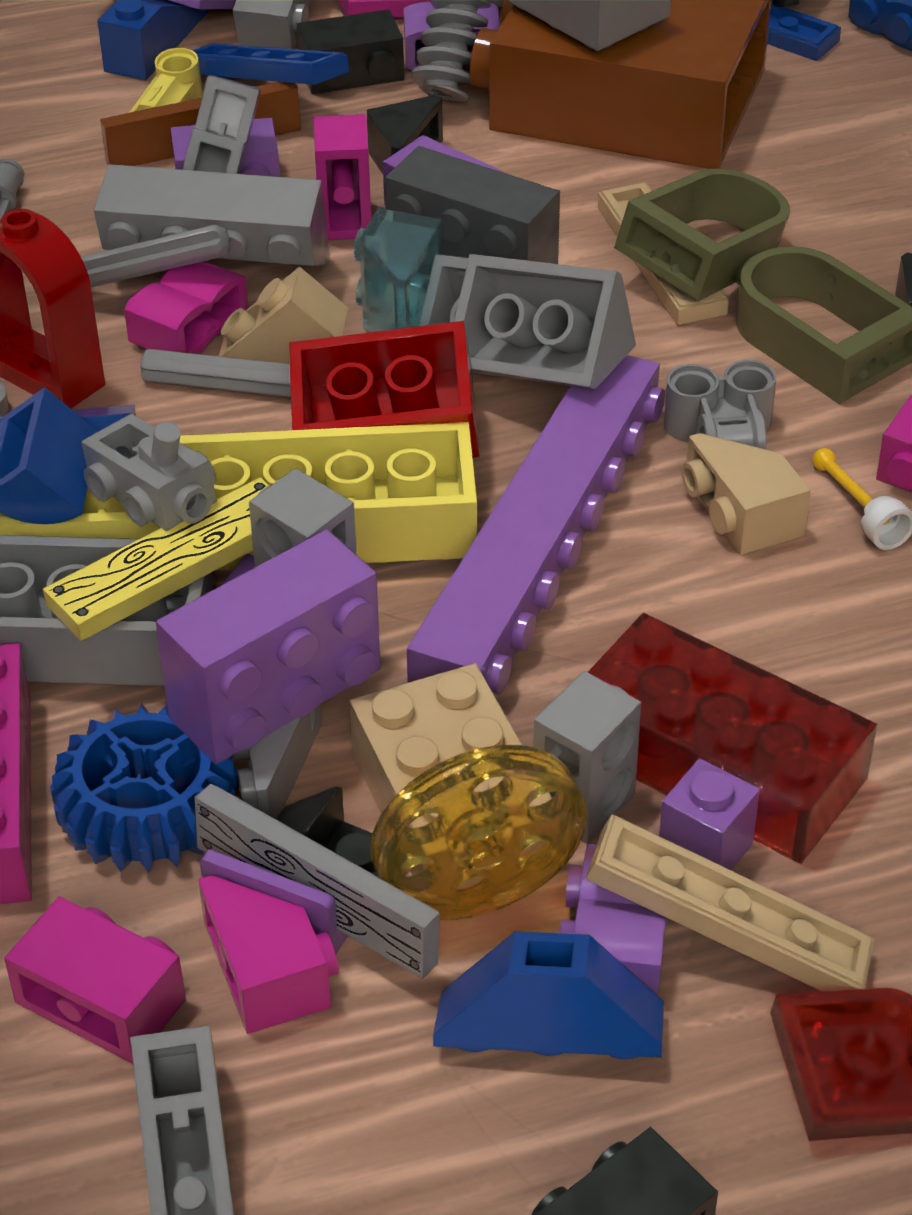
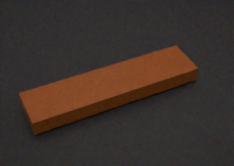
M274 82L255 86L262 89L254 119L272 118L275 136L301 130L298 87L295 83ZM202 98L100 119L107 165L136 166L173 158L171 127L196 125Z

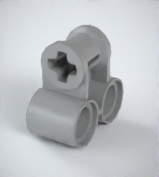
M757 360L736 361L727 367L724 376H717L708 367L698 364H686L674 368L667 376L664 428L666 432L673 438L688 442L689 436L702 433L766 449V432L772 424L776 389L775 371L766 363Z

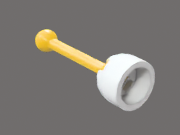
M820 448L814 453L812 457L814 467L820 471H828L864 507L865 515L861 519V527L865 535L879 549H894L902 545L911 536L912 511L902 501L891 496H879L872 499L836 463V456L832 450Z

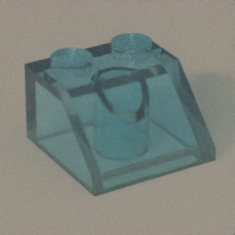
M378 208L367 227L359 229L354 243V258L356 261H360L361 277L356 290V303L363 308V329L366 333L419 326L435 254L442 255L441 219Z

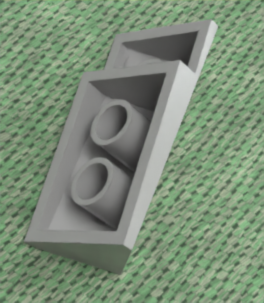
M435 254L419 326L464 321L472 373L596 389L636 346L623 277L617 271L469 254V258Z

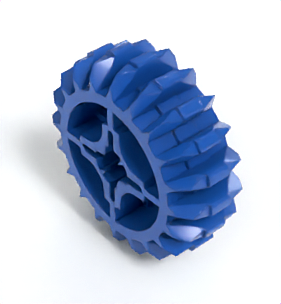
M141 703L136 714L124 716L114 708L111 721L104 724L90 719L87 735H70L67 751L57 754V764L55 766V774L52 775L50 790L56 821L61 826L62 832L67 833L68 840L73 844L75 851L87 849V853L91 855L95 864L112 857L113 863L116 864L120 872L132 861H140L149 873L155 860L167 858L177 867L181 852L185 850L202 855L203 851L197 848L194 797L210 784L218 786L237 797L236 790L239 788L237 768H234L233 755L215 765L169 718L167 705L158 713H149Z

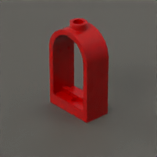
M14 209L2 216L0 224V377L32 395H35L45 387L72 409L106 385L89 275L79 252L58 226L46 217L31 210ZM22 271L37 295L45 336L32 329Z

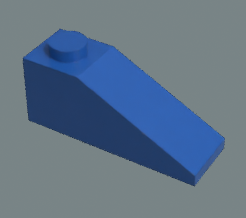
M117 0L97 21L104 72L147 80L156 70L154 62L156 57L167 49L176 48L208 13V9H196L168 0Z

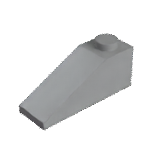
M210 1025L130 1037L151 1215H234Z

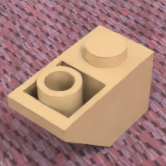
M299 266L284 280L279 278L273 279L263 289L257 302L246 311L243 308H239L229 316L221 329L224 339L219 356L290 364L289 342L342 336L349 307Z
M702 433L689 436L687 462L682 465L684 486L689 495L697 497L708 511L715 530L721 535L725 534L740 555L805 536L811 490L781 453Z

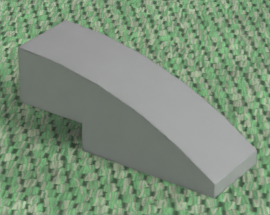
M208 75L183 170L240 174L262 89L214 75Z

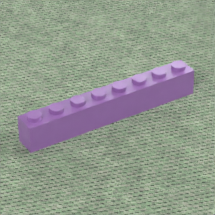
M627 355L596 389L569 387L407 647L408 683L476 663L492 693L501 694L504 691L510 677L512 659L518 650L526 651L535 632L536 618L542 608L549 610L552 607L558 593L562 572L565 568L571 570L576 565L587 529L594 531L597 528L603 513L604 499L608 492L615 494L618 491L624 476L627 459L629 456H638L644 442L647 424L649 421L656 423L661 415L665 402V389L658 387L660 363Z

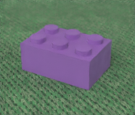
M327 529L155 621L169 718L215 765L241 750L251 748L261 738L296 718L306 716L318 705L351 686L363 683L373 673L381 669L377 573Z

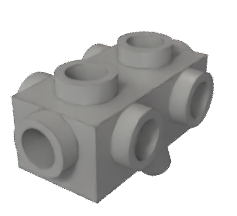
M131 413L81 441L87 468L84 469V479L91 493L102 502L112 497L122 502L127 515L138 526H144L149 522H153L165 531H168L183 521L194 524L204 519L210 511L211 505L217 502L214 489L216 473L211 462L201 452L193 451L180 443L181 432L174 423L161 422L156 427H153Z

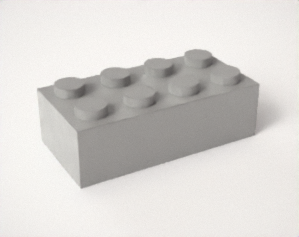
M0 535V645L20 643L28 682L164 686L155 621L216 589L214 571L91 637L80 641L46 606L43 588L138 539Z

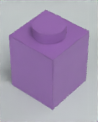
M699 758L663 799L659 836L732 870L753 844L760 788Z

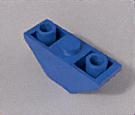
M514 931L442 990L433 1032V1047H453L468 1052H482L488 1049L533 1051L545 1056H555L563 1053L609 1055L613 1058L624 1060L638 1057L662 1058L664 1001L591 935Z

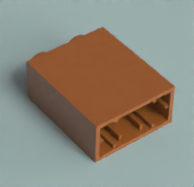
M503 0L498 30L482 28L477 34L470 61V81L473 87L489 90V130L700 168L719 169L765 70L772 0H671L669 17L599 51L586 47L577 39L551 27L548 23L527 11L517 8L511 2Z

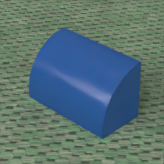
M45 387L2 417L0 424V513L10 518L33 524L62 523L82 514L88 486L84 479V469L87 468L81 441L98 432Z

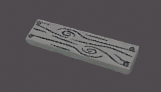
M210 784L194 797L197 848L205 853L207 850L219 852L332 895L336 904L337 930L421 979L438 964L439 911L218 786Z

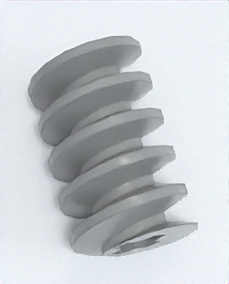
M431 0V4L435 9L428 12L426 17V23L430 28L423 31L421 41L426 47L419 49L416 55V60L422 66L413 69L412 80L428 95L439 96L448 101L468 102L469 95L458 89V84L471 83L470 74L462 68L463 65H470L472 53L467 51L468 46H474L477 34L472 32L473 27L488 26L489 20L478 14L477 10L490 8L492 5L486 0Z

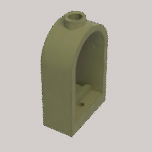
M705 169L628 201L614 248L699 301L736 283L737 270L747 258L762 251L778 247L790 215V205L776 188L759 178L734 170ZM704 219L718 220L738 226L745 231L717 243L688 225V223Z
M777 247L747 258L738 268L736 283L739 285L736 325L739 333L755 348L836 403L840 404L912 363V306L831 255L805 247ZM794 297L809 300L822 306L859 332L836 344L770 299Z

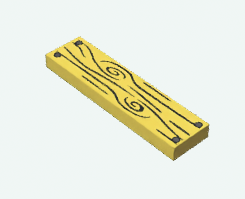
M258 478L217 499V502L211 505L210 511L201 521L194 524L183 521L168 531L160 528L43 588L46 606L80 641H83L253 551L249 501L270 485L262 478Z

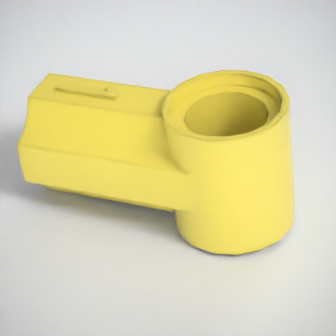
M172 48L161 52L154 61L156 76L129 113L202 98L203 88L197 54L187 48Z

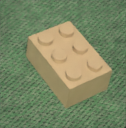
M476 663L349 700L353 757L395 842L405 846L406 865L424 901L554 860L556 805Z

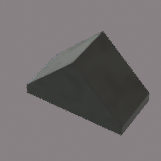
M432 95L367 109L368 151L382 174L384 160L422 135L440 143L443 141L442 97Z

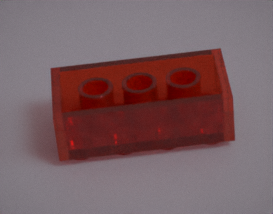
M642 613L588 671L589 674L610 685L620 687L630 696L641 701L637 781L667 796L695 762L701 758L760 788L754 841L799 864L804 862L868 779L877 723L646 613Z

